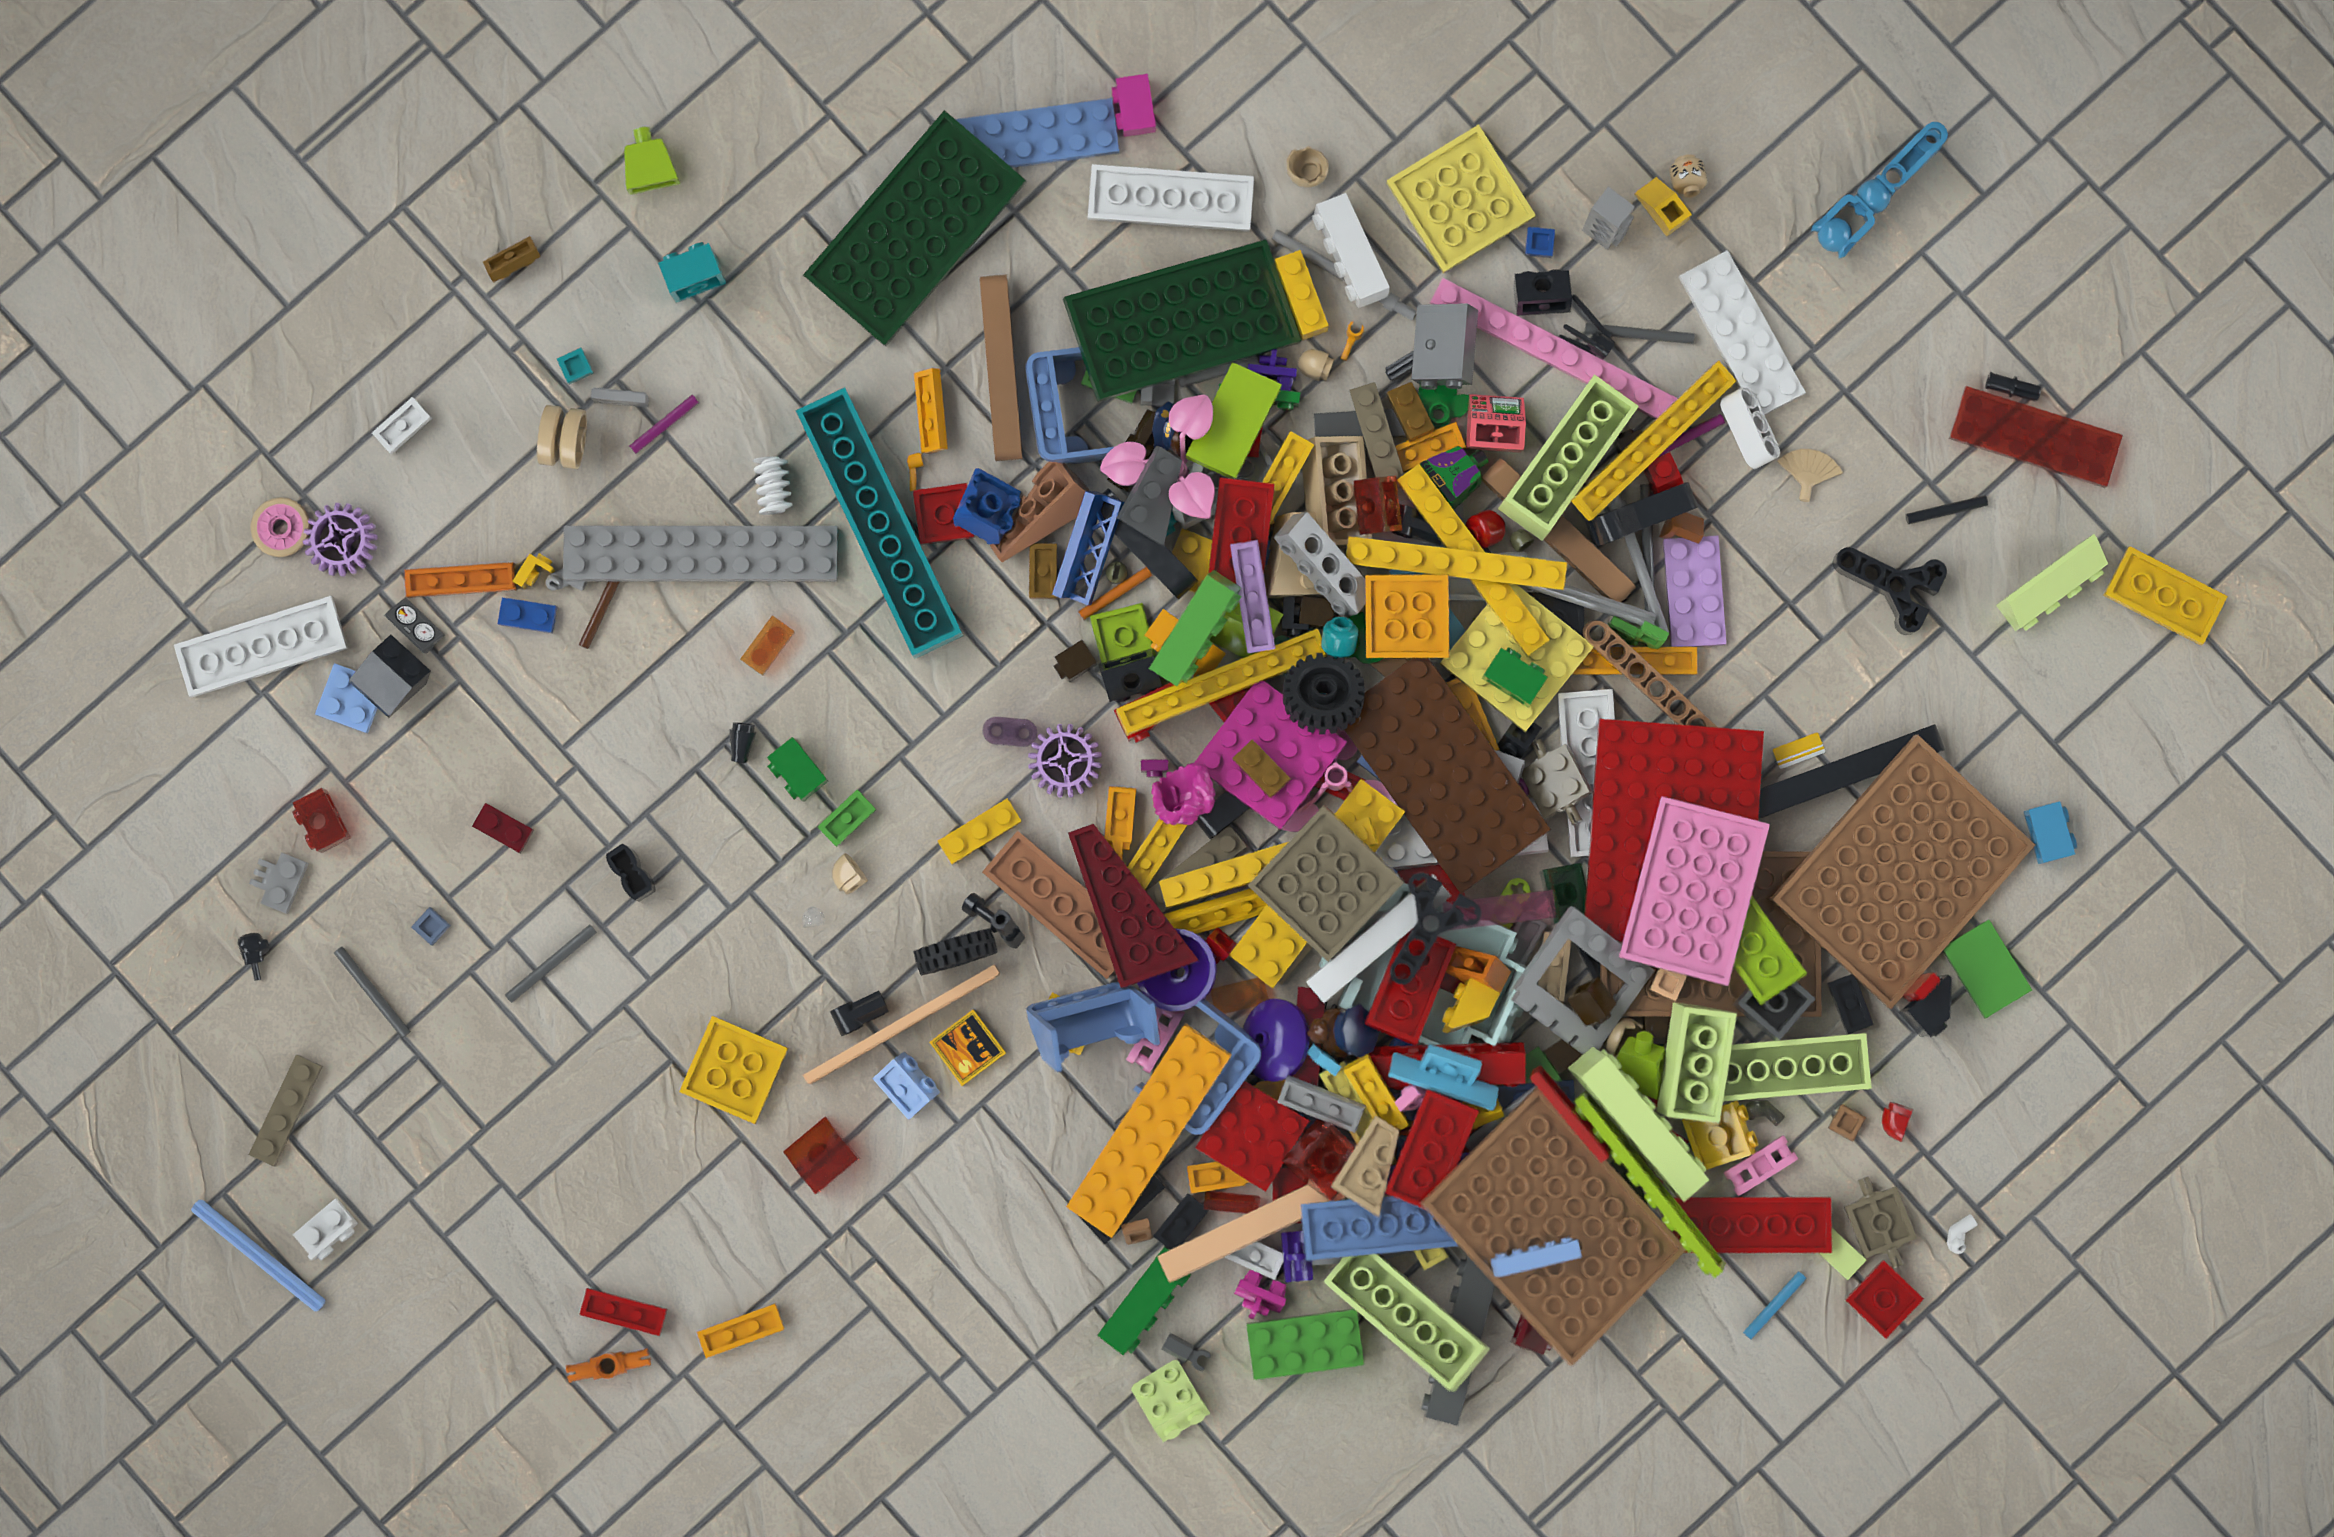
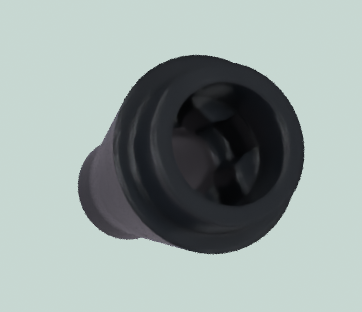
M733 722L732 729H729L731 761L739 763L748 762V756L757 733L754 731L755 725Z

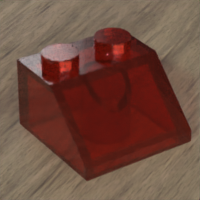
M826 1116L783 1151L797 1173L815 1194L823 1191L861 1159Z
M1317 1119L1283 1158L1282 1162L1300 1180L1329 1201H1333L1339 1192L1331 1188L1355 1147L1332 1123Z

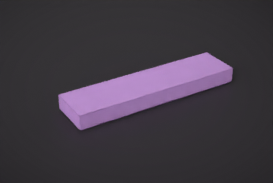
M1258 540L1230 544L1236 584L1241 587L1238 594L1242 596L1239 603L1247 652L1253 653L1275 649Z

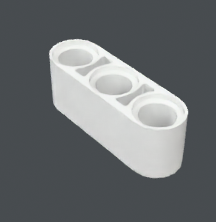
M1743 386L1723 397L1720 401L1721 409L1746 463L1751 468L1757 469L1778 458L1780 455L1778 443L1754 392L1749 387Z

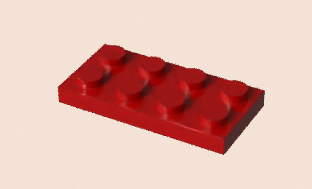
M1219 477L1208 574L1215 570L1236 584L1230 544L1258 540L1264 574L1275 484Z
M1412 928L1397 941L1364 1024L1416 1046L1455 950L1456 943L1438 936L1411 982L1398 984L1392 980L1390 969L1412 932ZM1413 940L1409 944V950L1414 955H1420L1424 952L1425 945L1421 940ZM1406 964L1397 965L1395 967L1396 976L1401 979L1408 978L1411 974L1410 967Z
M1427 1089L1385 1193L1425 1209L1420 1202L1456 1168L1479 1110Z

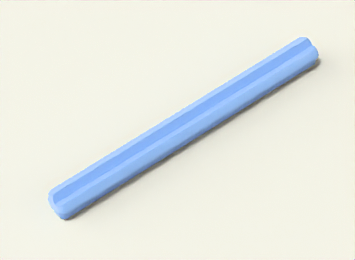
M198 1200L193 1205L191 1211L313 1311L317 1312L323 1307L326 1301L322 1296L204 1200Z

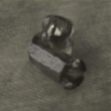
M1753 1100L1746 1104L1749 1120L1765 1116L1777 1126L1785 1118L1767 1100Z

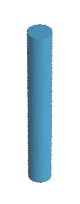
M1798 1271L1743 1333L1751 1340L1807 1278Z

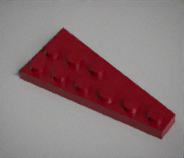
M1095 824L1068 832L1121 989L1199 962V959Z

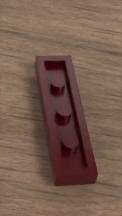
M1298 987L1296 1006L1303 1013L1309 1028L1314 1019H1321L1324 1015L1325 1003H1323L1312 988ZM1309 1037V1048L1313 1045V1043L1319 1048H1321V1044L1313 1042ZM1307 1053L1302 1066L1291 1077L1318 1087L1319 1064Z

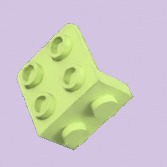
M1178 1360L1169 1362L1135 1383L1131 1388L1150 1424L1163 1442L1176 1438L1181 1431L1191 1425L1200 1423L1205 1416L1210 1414Z

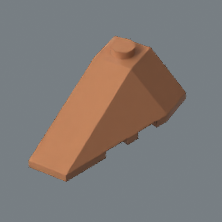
M1048 462L1035 475L1032 480L1035 485L1027 497L1022 495L1020 498V508L1012 517V528L1003 535L1000 544H990V547L1001 562L1006 561L1077 518L1085 491L1090 490L1065 463Z

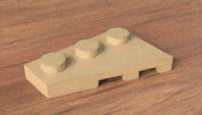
M1375 1116L1331 1188L1377 1217L1380 1215L1399 1130Z

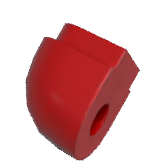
M1890 1102L1888 1107H1884L1881 1122L1888 1136L1902 1142L1913 1112L1912 1108L1895 1102Z

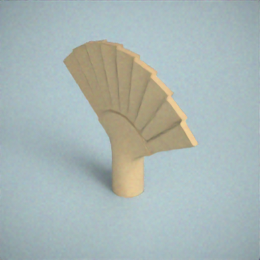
M1813 449L1794 450L1783 455L1777 461L1800 483L1799 500L1803 502H1810L1813 486L1843 474L1834 459L1827 454Z

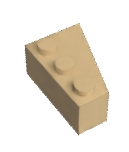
M1291 512L1276 517L1269 546L1271 550L1269 560L1264 569L1267 598H1284V596L1302 598V596L1310 597L1320 594L1314 588L1313 582L1298 570L1297 564L1280 549V544L1274 539V536L1292 515L1303 512ZM1308 512L1316 521V512Z

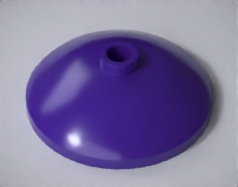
M1184 929L1175 930L1199 959V962L1183 967L1185 973L1182 977L1178 976V969L1137 983L1141 993L1154 1002L1156 1007L1172 1012L1185 1011L1195 1007L1200 1000H1204L1208 996L1216 979L1217 967L1212 949L1199 935Z
M1268 999L1258 1004L1250 1012L1243 1026V1030L1261 1049V1059L1251 1072L1265 1081L1279 1082L1286 1080L1288 1075L1293 1076L1300 1069L1307 1056L1309 1048L1307 1021L1301 1010L1290 1001Z

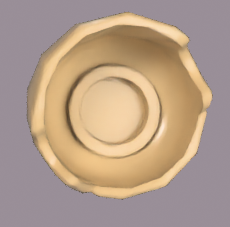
M1310 146L1301 150L1293 149L1286 159L1287 173L1292 182L1299 187L1311 188L1317 186L1327 177L1328 160L1322 152L1312 149Z
M1621 1018L1604 1041L1606 1051L1617 1058L1628 1037L1636 1038L1637 1033L1644 1031L1643 1025L1630 1018Z

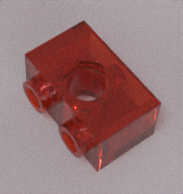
M1396 476L1355 480L1354 494L1360 535L1402 530Z
M320 788L293 802L295 810L292 811L293 816L299 825H304L308 833L304 837L311 850L316 849L317 852L323 853L351 839L327 789ZM322 814L325 817V825L320 829H316L313 824L314 818Z

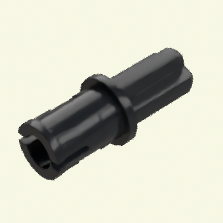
M1991 371L1985 385V389L2006 393L2010 398L2017 396L2031 401H2038L2041 394V387L2038 385L2017 380L2016 376L2010 378Z

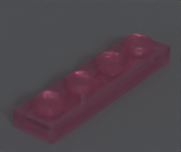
M1553 890L1471 899L1482 910L1480 921L1474 926L1461 925L1451 930L1556 918ZM1455 901L1442 903L1443 912L1450 910ZM1456 906L1464 913L1463 919L1466 921L1477 917L1473 906H1470L1469 909Z

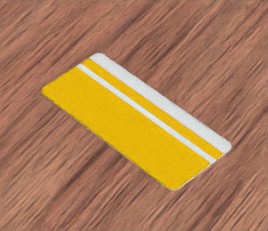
M1816 732L1773 749V753L1779 768L1783 769L1823 754L1825 749L1819 733Z

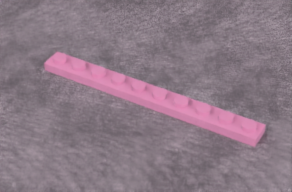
M1444 278L1441 280L1430 301V304L1468 303L1478 310V329L1585 384H1588L1595 374L1639 406L1637 408L1638 411L1653 419L1658 418L1677 399Z

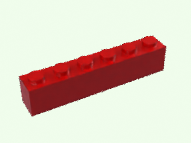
M1524 1042L1496 1043L1495 1046L1489 1043L1433 1045L1481 1061V1069L1476 1080L1491 1085L1503 1084L1506 1087L1526 1084ZM1429 1045L1377 1046L1368 1055L1388 1088L1403 1090L1411 1084L1389 1076L1394 1052L1421 1061Z

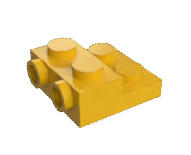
M1738 1100L1722 1105L1720 1123L1682 1119L1694 1156L1702 1162L1707 1170L1756 1153L1755 1147L1758 1146L1757 1137L1754 1131H1748L1745 1122L1749 1120L1748 1112L1743 1104L1739 1105Z

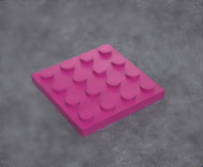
M1261 681L1249 689L1195 760L1194 764L1203 765L1208 771L1210 779L1276 828L1282 830L1324 775L1327 768L1330 767L1346 746L1347 742L1337 734H1331L1329 729H1326L1325 734H1319V729L1317 728L1314 733L1308 732V726H1305L1304 729L1298 727V721L1293 723L1290 719V714L1287 715L1285 711L1283 695L1265 681ZM1252 739L1291 778L1271 799L1232 759Z

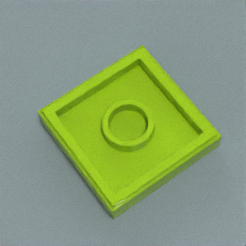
M1143 603L1090 616L1101 663L1151 649L1153 657L1156 656L1155 650L1150 647L1153 642L1144 636L1149 626Z

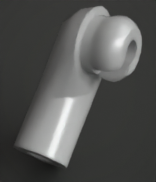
M563 569L547 577L546 586L550 590H559L571 585L583 591L588 581H564Z

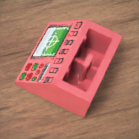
M1469 394L1466 449L1522 452L1525 445L1526 429L1524 398Z

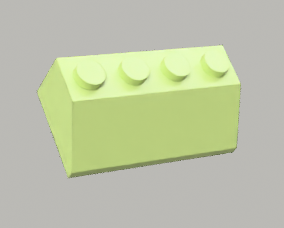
M2093 534L1996 605L2015 631L2022 627L2027 631L2039 622L2036 617L2043 611L2047 615L2061 606L2058 600L2065 595L2069 599L2082 590L2080 584L2087 579L2092 583L2104 574L2102 568L2108 565V562L2097 537Z
M1673 1002L1657 1112L1672 1118L1720 1123L1737 1013L1700 1005Z

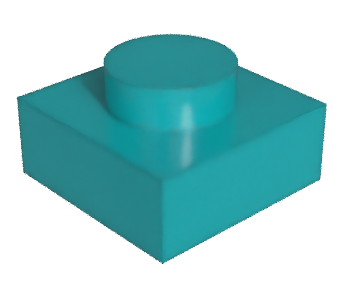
M582 348L557 358L569 385L594 374Z

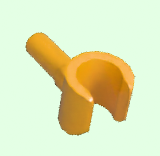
M1353 321L1348 325L1346 332L1348 339L1340 358L1347 361L1355 341L1362 337L1364 330L1362 325L1359 333H1353L1351 331Z
M921 453L911 454L907 458L910 474L909 491L916 490V468L924 467Z

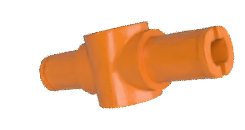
M648 1348L625 1354L623 1351L616 1353L608 1352L601 1356L590 1358V1361L566 1365V1373L576 1372V1374L569 1375L567 1378L569 1383L592 1377L594 1380L601 1378L609 1379L616 1375L627 1373V1370L651 1366V1358L641 1359V1357L648 1356L650 1353ZM605 1358H610L615 1363V1370L612 1373H607L602 1368V1362Z

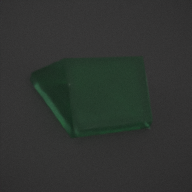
M1581 863L1548 868L1539 872L1551 926L1558 924L1570 906L1585 916L1587 886Z

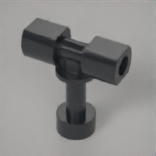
M971 893L964 900L962 911L971 917L976 915L982 917L991 924L990 928L993 933L998 932L1009 947L1017 949L1025 939V935L1015 924L1011 916L1004 910H998L995 914L984 906L985 900L976 893Z

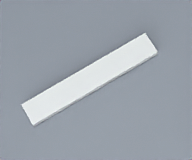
M1427 880L1415 889L1419 893L1422 889L1434 893L1426 885ZM1443 885L1434 898L1435 908L1439 907L1451 896ZM1409 893L1306 980V983L1323 1003L1414 928L1418 921L1414 896Z

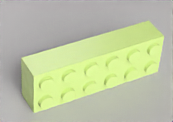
M1594 374L1498 510L1543 541L1639 406Z
M1866 1033L1732 1045L1723 1101L1872 1089Z
M1594 1047L1590 1048L1568 1069L1654 1173L1663 1180L1664 1185L1669 1191L1685 1202L1709 1181L1704 1174L1707 1170L1697 1157L1694 1158L1690 1152L1687 1153L1690 1148L1680 1137H1677L1671 1131L1673 1128L1663 1116L1660 1117L1656 1111L1653 1112L1656 1108L1654 1104L1638 1090L1635 1091L1638 1085L1628 1074L1626 1075L1622 1070H1618L1621 1065L1613 1055L1608 1054L1604 1049L1600 1052Z
M1380 1254L1343 1257L1323 1281L1449 1391L1455 1392L1490 1350L1485 1343Z

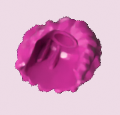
M1190 763L1186 767L1181 766L1174 772H1167L1166 778L1161 777L1159 781L1152 784L1151 792L1153 794V807L1156 809L1155 814L1159 815L1160 820L1164 821L1165 824L1192 825L1198 820V816L1210 813L1214 806L1215 790L1208 771L1203 765L1199 766L1198 764Z

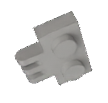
M282 852L276 865L259 858L258 864L262 867H267V870L263 872L255 869L253 874L263 877L262 882L251 879L249 884L265 890L261 904L288 914L309 863Z

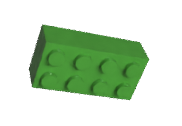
M1215 570L1207 574L1149 669L1176 686L1183 681L1187 683L1188 680H1191L1199 667L1195 662L1198 658L1201 660L1203 656L1205 657L1213 644L1209 641L1211 636H1216L1221 632L1227 622V619L1224 618L1226 612L1230 613L1234 610L1241 600L1242 596L1238 594L1241 587Z
M1355 1309L1246 1323L1254 1380L1364 1365L1358 1315Z

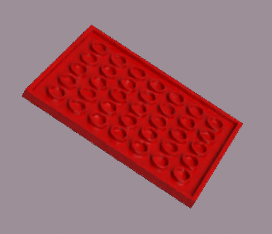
M1598 719L1585 917L1616 941H1624L1661 796L1758 821L1764 731Z

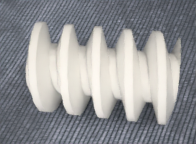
M775 456L753 459L754 463L760 464L754 468V472L761 475L755 479V482L758 485H762L756 492L758 495L764 496L758 500V505L765 507L759 511V514L774 515L785 512V509L793 506V503L784 501V498L791 495V492L783 490V487L790 485V481L782 480V477L789 474V471L780 467L788 463V460Z

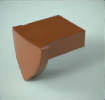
M1687 512L1667 519L1659 537L1671 539L1676 535L1699 544L1704 536V519Z

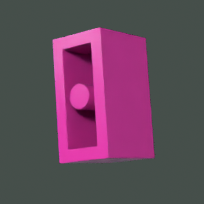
M1148 74L1116 78V87H1111L1113 103H1119L1120 113L1115 114L1117 129H1123L1124 137L1156 133Z

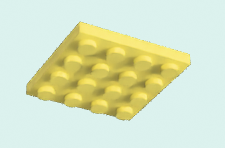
M1479 124L1386 180V184L1443 274L1536 217Z
M1508 583L1550 640L1527 657L1487 604L1451 648L1450 657L1443 658L1440 665L1526 732L1593 649V646L1517 584ZM1509 647L1522 656L1520 660L1528 665L1533 662L1545 670L1544 675L1548 678L1529 707L1524 706L1482 679L1500 648L1506 650Z

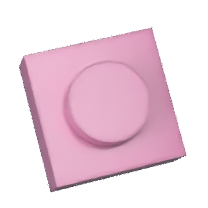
M1411 1084L1402 1090V1096L1395 1104L1400 1111L1415 1110L1420 1106L1427 1089Z

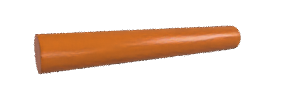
M1147 567L1143 568L1093 601L1092 605H1087L1079 610V614L1083 620L1089 618L1151 577V572Z

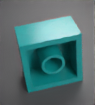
M703 242L693 244L688 247L689 251L678 254V252L670 253L663 257V261L658 263L669 293L676 303L726 284L716 255L709 243L705 245Z

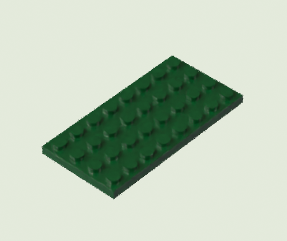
M944 110L803 276L886 347L1027 181Z
M1267 239L1063 298L1097 402L1301 342Z

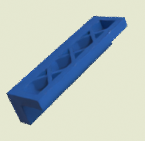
M1085 491L1052 595L1092 605L1119 522L1117 516L1125 502L1097 491ZM1104 501L1115 505L1112 517L1104 520L1101 513ZM1102 527L1105 538L1103 543L1096 546L1092 536L1094 530ZM1093 553L1097 563L1094 569L1087 571L1084 560L1087 555ZM1084 578L1088 585L1086 597L1074 593L1077 582Z

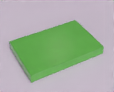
M1989 919L1951 941L1943 950V953L1984 1019L2032 991V988Z

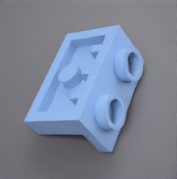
M902 1052L873 1078L908 1120L940 1093L936 1088L935 1082L922 1072L916 1060L907 1055L906 1052Z

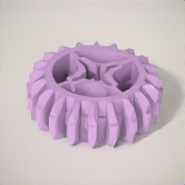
M335 503L334 511H332L331 507L326 505L324 506L326 514L323 515L317 510L315 515L319 519L316 522L313 519L308 520V523L313 526L312 530L304 529V533L311 537L304 539L303 544L312 546L305 551V554L307 556L314 555L310 562L313 565L320 563L318 568L320 571L324 572L329 567L328 572L331 576H334L338 569L340 576L344 577L346 576L347 568L352 574H356V564L364 569L366 565L362 561L365 557L370 561L373 559L367 552L368 550L375 551L377 549V546L371 544L370 541L377 540L378 536L373 533L369 534L376 527L373 523L366 524L370 517L367 514L361 516L362 510L359 507L355 508L352 512V505L347 503L342 511L341 504ZM337 519L353 520L358 528L343 530L341 525L338 524ZM328 525L329 535L321 540L322 543H320L321 533ZM338 532H340V534L343 535L344 537L346 536V538H343V539H342V542H343L342 546H343V548H342L341 545H339L338 543H335L336 541L339 540V539H338V535H339ZM361 536L359 548L352 555L351 545ZM338 550L344 560H329L324 556L323 551Z
M1057 724L1058 733L1053 734L1052 729L1048 727L1046 729L1049 734L1047 739L1042 734L1038 735L1039 740L1043 742L1041 746L1034 742L1031 745L1034 749L1038 750V753L1028 754L1030 759H1036V763L1028 765L1029 769L1038 768V772L1032 775L1033 780L1042 777L1043 779L1039 782L1038 787L1043 788L1046 784H1049L1047 793L1050 795L1053 793L1054 788H1057V796L1059 798H1062L1063 790H1068V796L1070 798L1073 797L1072 789L1076 787L1079 794H1083L1084 791L1081 787L1083 783L1089 788L1093 786L1091 781L1088 780L1089 776L1094 779L1099 777L1096 772L1092 771L1093 768H1102L1101 763L1094 762V759L1102 757L1101 752H1092V750L1099 746L1098 743L1093 742L1089 745L1087 742L1091 740L1092 735L1088 733L1082 738V727L1077 729L1076 734L1072 733V724H1068L1067 732H1063L1062 725ZM1066 739L1077 741L1084 747L1087 753L1070 752L1067 748ZM1058 740L1059 748L1057 755L1047 760H1042L1047 747ZM1062 747H1064L1065 754H1068V758L1072 756L1074 759L1068 764V774H1066L1063 765H1058L1057 763L1058 760L1062 759ZM1088 761L1083 775L1073 781V767ZM1044 769H1060L1063 772L1065 783L1054 781L1045 773Z

